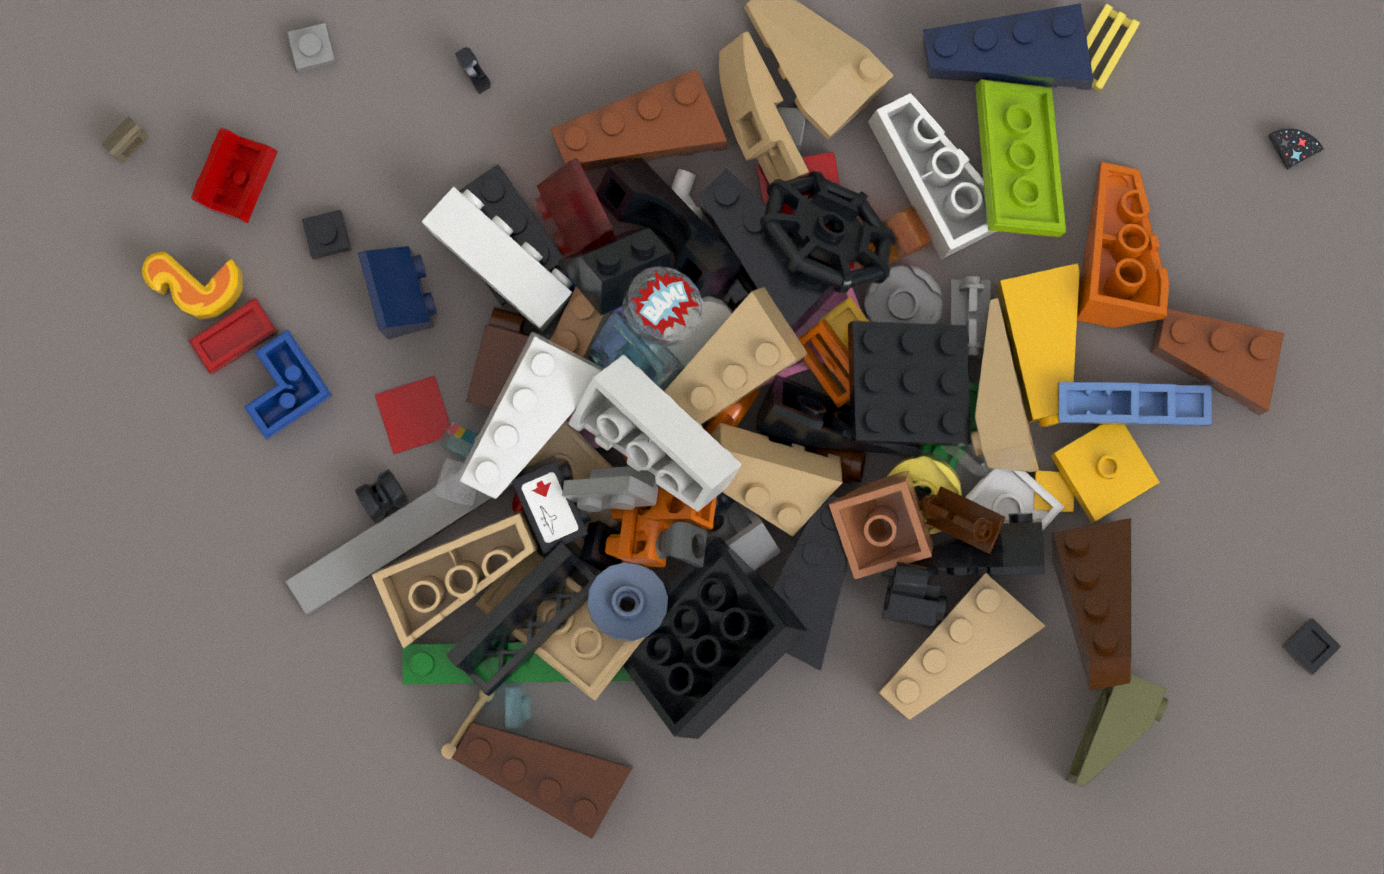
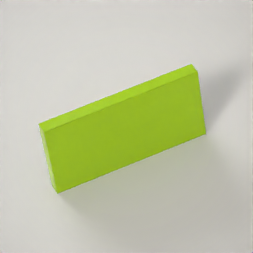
M981 79L975 85L988 230L1061 237L1066 233L1052 87Z

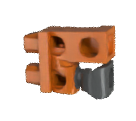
M658 486L655 506L634 507L631 510L611 508L612 518L622 522L620 534H610L607 538L606 554L628 563L640 564L646 568L665 567L667 556H672L695 567L703 568L707 531L704 529H713L717 497L697 512ZM694 536H696L699 544V549L696 557L692 552V540Z

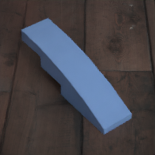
M1058 382V423L1212 425V385Z

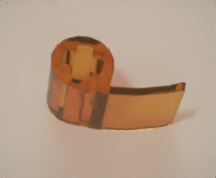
M914 206L883 221L887 228L894 231L896 242L891 248L889 264L899 258L907 257L933 242ZM869 243L868 248L875 252L873 243Z

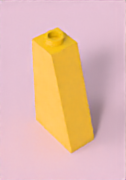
M1078 263L1000 280L996 285L1028 423L1039 421L1040 428L1060 424L1058 423V382H1074L1080 272Z

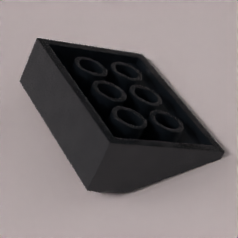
M715 537L705 547L703 568L688 564L665 587L668 595L666 616L660 627L642 640L623 665L674 737L699 739L808 632L785 600L720 537Z

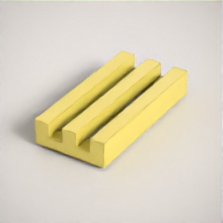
M1108 4L1104 6L1086 37L1089 50L1105 20L1109 18L1114 21L1091 60L1092 74L1120 26L1127 28V31L1098 81L1093 78L1094 81L1091 88L1098 92L1102 90L1140 24L1135 19L1133 21L1128 19L1126 14L1114 11L1113 7Z

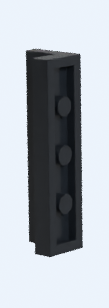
M561 542L446 656L457 668L466 672L485 695L490 696L588 600L589 589L596 575L573 550ZM578 568L590 582L579 593L565 594L566 579ZM565 600H570V601L564 606ZM543 601H557L556 615L549 622H536L537 607ZM529 616L528 622H523ZM542 628V629L536 634V629ZM515 629H528L527 643L520 650H508V636ZM500 644V650H494ZM486 657H499L498 672L486 682L475 668Z

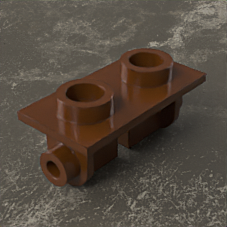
M940 486L937 495L925 496L920 502V510L928 518L926 524L991 554L1006 516Z

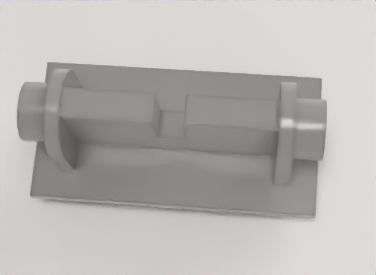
M966 276L965 279H951L950 325H967L968 358L983 359L990 305L991 280H980L978 276Z

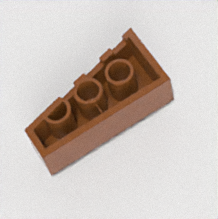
M697 69L550 128L567 173L607 168L611 165L639 158L648 162L665 157H682L699 152L727 150V139Z

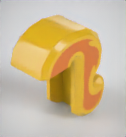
M157 252L149 255L142 266V277L152 290L158 294L165 295L170 287L174 303L186 314L200 320L217 318L230 309L240 297L243 289V272L233 259L227 261L205 287L167 252Z

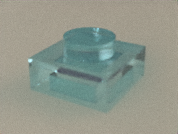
M524 687L505 688V728L524 727V719H531V695H524Z

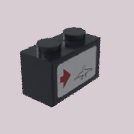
M554 455L522 469L512 481L543 553L555 549L561 542L567 544L588 535L584 523L591 521L587 511L578 509L577 503L562 496L564 480H573L566 462L558 465Z

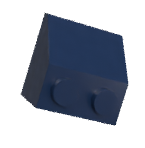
M409 246L367 250L358 253L378 329L387 339L434 327L431 316L437 315V310L432 293L424 294L420 279L427 277L420 254L414 256Z

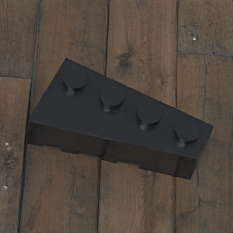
M831 495L810 517L772 588L785 600L808 630L786 653L819 671L822 668L848 561L829 507L830 502L838 499L834 495Z

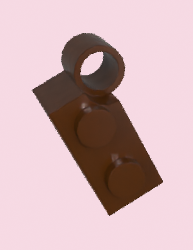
M494 307L490 321L485 325L466 402L493 408L530 334L522 332L525 323V317L522 314Z

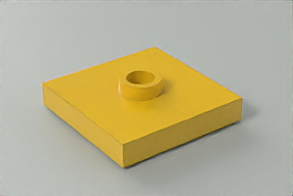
M1102 424L1050 455L1091 524L1160 483L1125 425Z

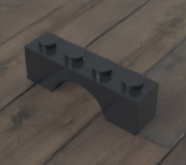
M642 158L609 166L594 195L619 222L633 223L645 228L649 227L669 245L675 257V264L670 272V276H675L676 278L682 276L683 280L689 284V288L695 289L690 293L694 301L727 291L742 261Z

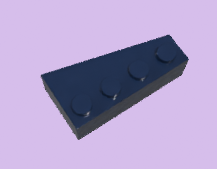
M1081 3L923 30V45L929 78L975 82L983 79L1009 83L1036 84L1055 88L1057 86L1076 87V89L1091 90L1094 81Z

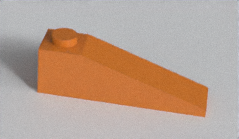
M1101 162L1099 165L1079 282L1077 321L1117 328L1160 320L1167 316L1169 277L1167 269L1163 268L1158 253L1160 244L1158 236L1154 235L1148 216L1150 207L1139 169Z

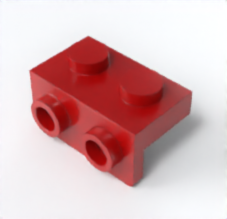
M220 128L211 145L210 153L202 172L196 181L191 199L213 212L248 223L278 151L271 146L240 137L228 129Z

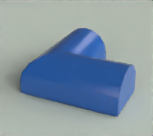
M286 330L255 351L276 385L245 405L244 408L266 440L333 396L289 330Z

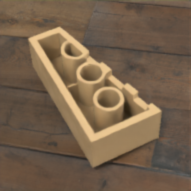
M525 510L391 564L372 574L403 649L540 547Z
M987 573L980 574L944 615L943 620H940L876 693L905 719L910 720L1046 626Z

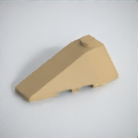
M750 0L744 7L764 46L770 48L780 65L777 70L783 81L788 80L797 97L794 101L798 109L827 140L876 100L894 77L867 47L797 0Z
M998 298L992 299L989 305L975 413L978 431L971 432L976 456L984 455L988 468L1026 472L1039 471L1024 405H1022V393L1013 365L1014 360L1003 313Z

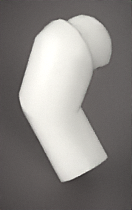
M678 169L671 189L702 220V210L700 207L697 208L689 195L696 175L686 170Z

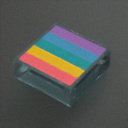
M452 422L445 431L440 444L450 451L467 458L475 443L474 438L478 434Z

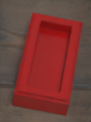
M254 298L190 339L189 342L208 372L213 375L278 333L258 300Z

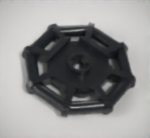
M811 171L808 176L787 181L776 179L768 186L767 194L769 197L765 214L759 222L763 233L769 234L789 263L787 268L793 273L798 270L833 286L834 290L840 293H846L852 287L871 282L880 284L889 277L890 268L888 264L891 248L896 242L894 231L887 228L867 201L868 195L863 191L856 193L824 178L823 174L817 171ZM807 192L808 194L813 195V198L807 199L808 195L803 196L801 193ZM783 203L793 209L791 215L781 213ZM857 216L863 221V225L858 221ZM825 225L831 227L832 230L827 229ZM786 231L791 232L793 234L792 239ZM869 243H873L875 252L868 248ZM809 256H812V257L817 258V259H819V260H821V261H823V262H825V263H828V264L832 265L833 268H831V267H829V266H826V265H824V264H822V263H820V262H817V261H815V260L809 258ZM858 262L864 268L850 271L849 265Z

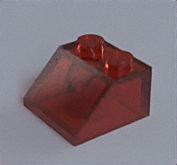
M578 158L569 161L537 185L540 197L534 199L543 219L552 218L558 232L552 234L562 256L567 253L572 255L615 236L613 227Z

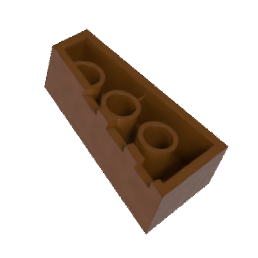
M479 722L471 723L452 756L459 763L591 839L594 837L633 768L631 765L583 753Z

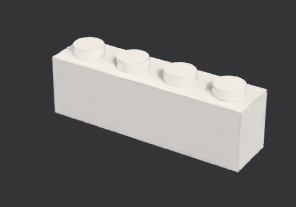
M453 186L421 221L422 224L528 321L543 332L567 306L573 294L568 289L572 282L556 268L551 273L539 263L543 257L530 244L524 242L520 246L510 237L514 231L497 215L492 220L480 210L484 204L468 189L460 193Z

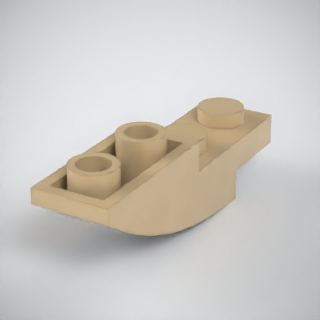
M743 32L719 51L720 84L726 111L737 142L746 161L757 158L769 184L776 179L787 181L803 177L809 171L776 108V105L782 102L783 98L749 32Z

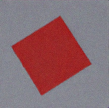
M435 375L375 394L393 454L453 435L448 432L451 425Z

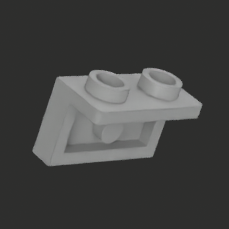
M631 466L593 469L588 479L564 480L562 496L577 503V508L583 511L599 512L601 509L611 508L631 510L634 507L655 506L659 485L656 484L655 475L648 470L638 472Z

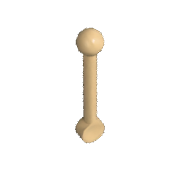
M480 689V698L450 743L442 747L441 753L444 758L452 759L458 744L466 734L471 723H473L485 703L494 698V692L487 696Z

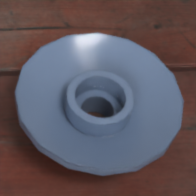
M623 562L609 566L596 576L589 589L587 607L591 620L602 633L615 640L634 641L649 636L660 627L667 614L668 595L664 583L654 571L640 564ZM625 600H629L634 603L635 608L632 611L625 612L620 608V604Z

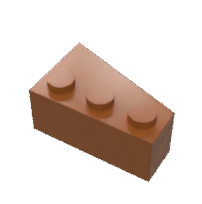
M1167 309V316L1164 319L1157 320L1151 353L1193 378L1196 377L1208 385H1212L1219 393L1233 398L1248 407L1250 411L1261 415L1269 411L1284 333Z

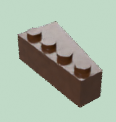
M1131 518L1052 532L1053 564L1090 690L1129 684L1131 681Z

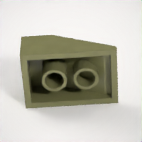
M1131 674L1129 684L1102 688L1065 781L1084 787L1151 728L1154 720L1160 721L1168 705V699L1164 698L1167 688Z

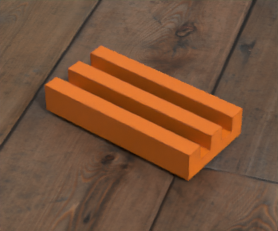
M824 319L798 339L808 353L802 359L839 408L850 400L849 353L827 320ZM809 340L822 356L829 370L835 374L847 392L843 394L807 344Z

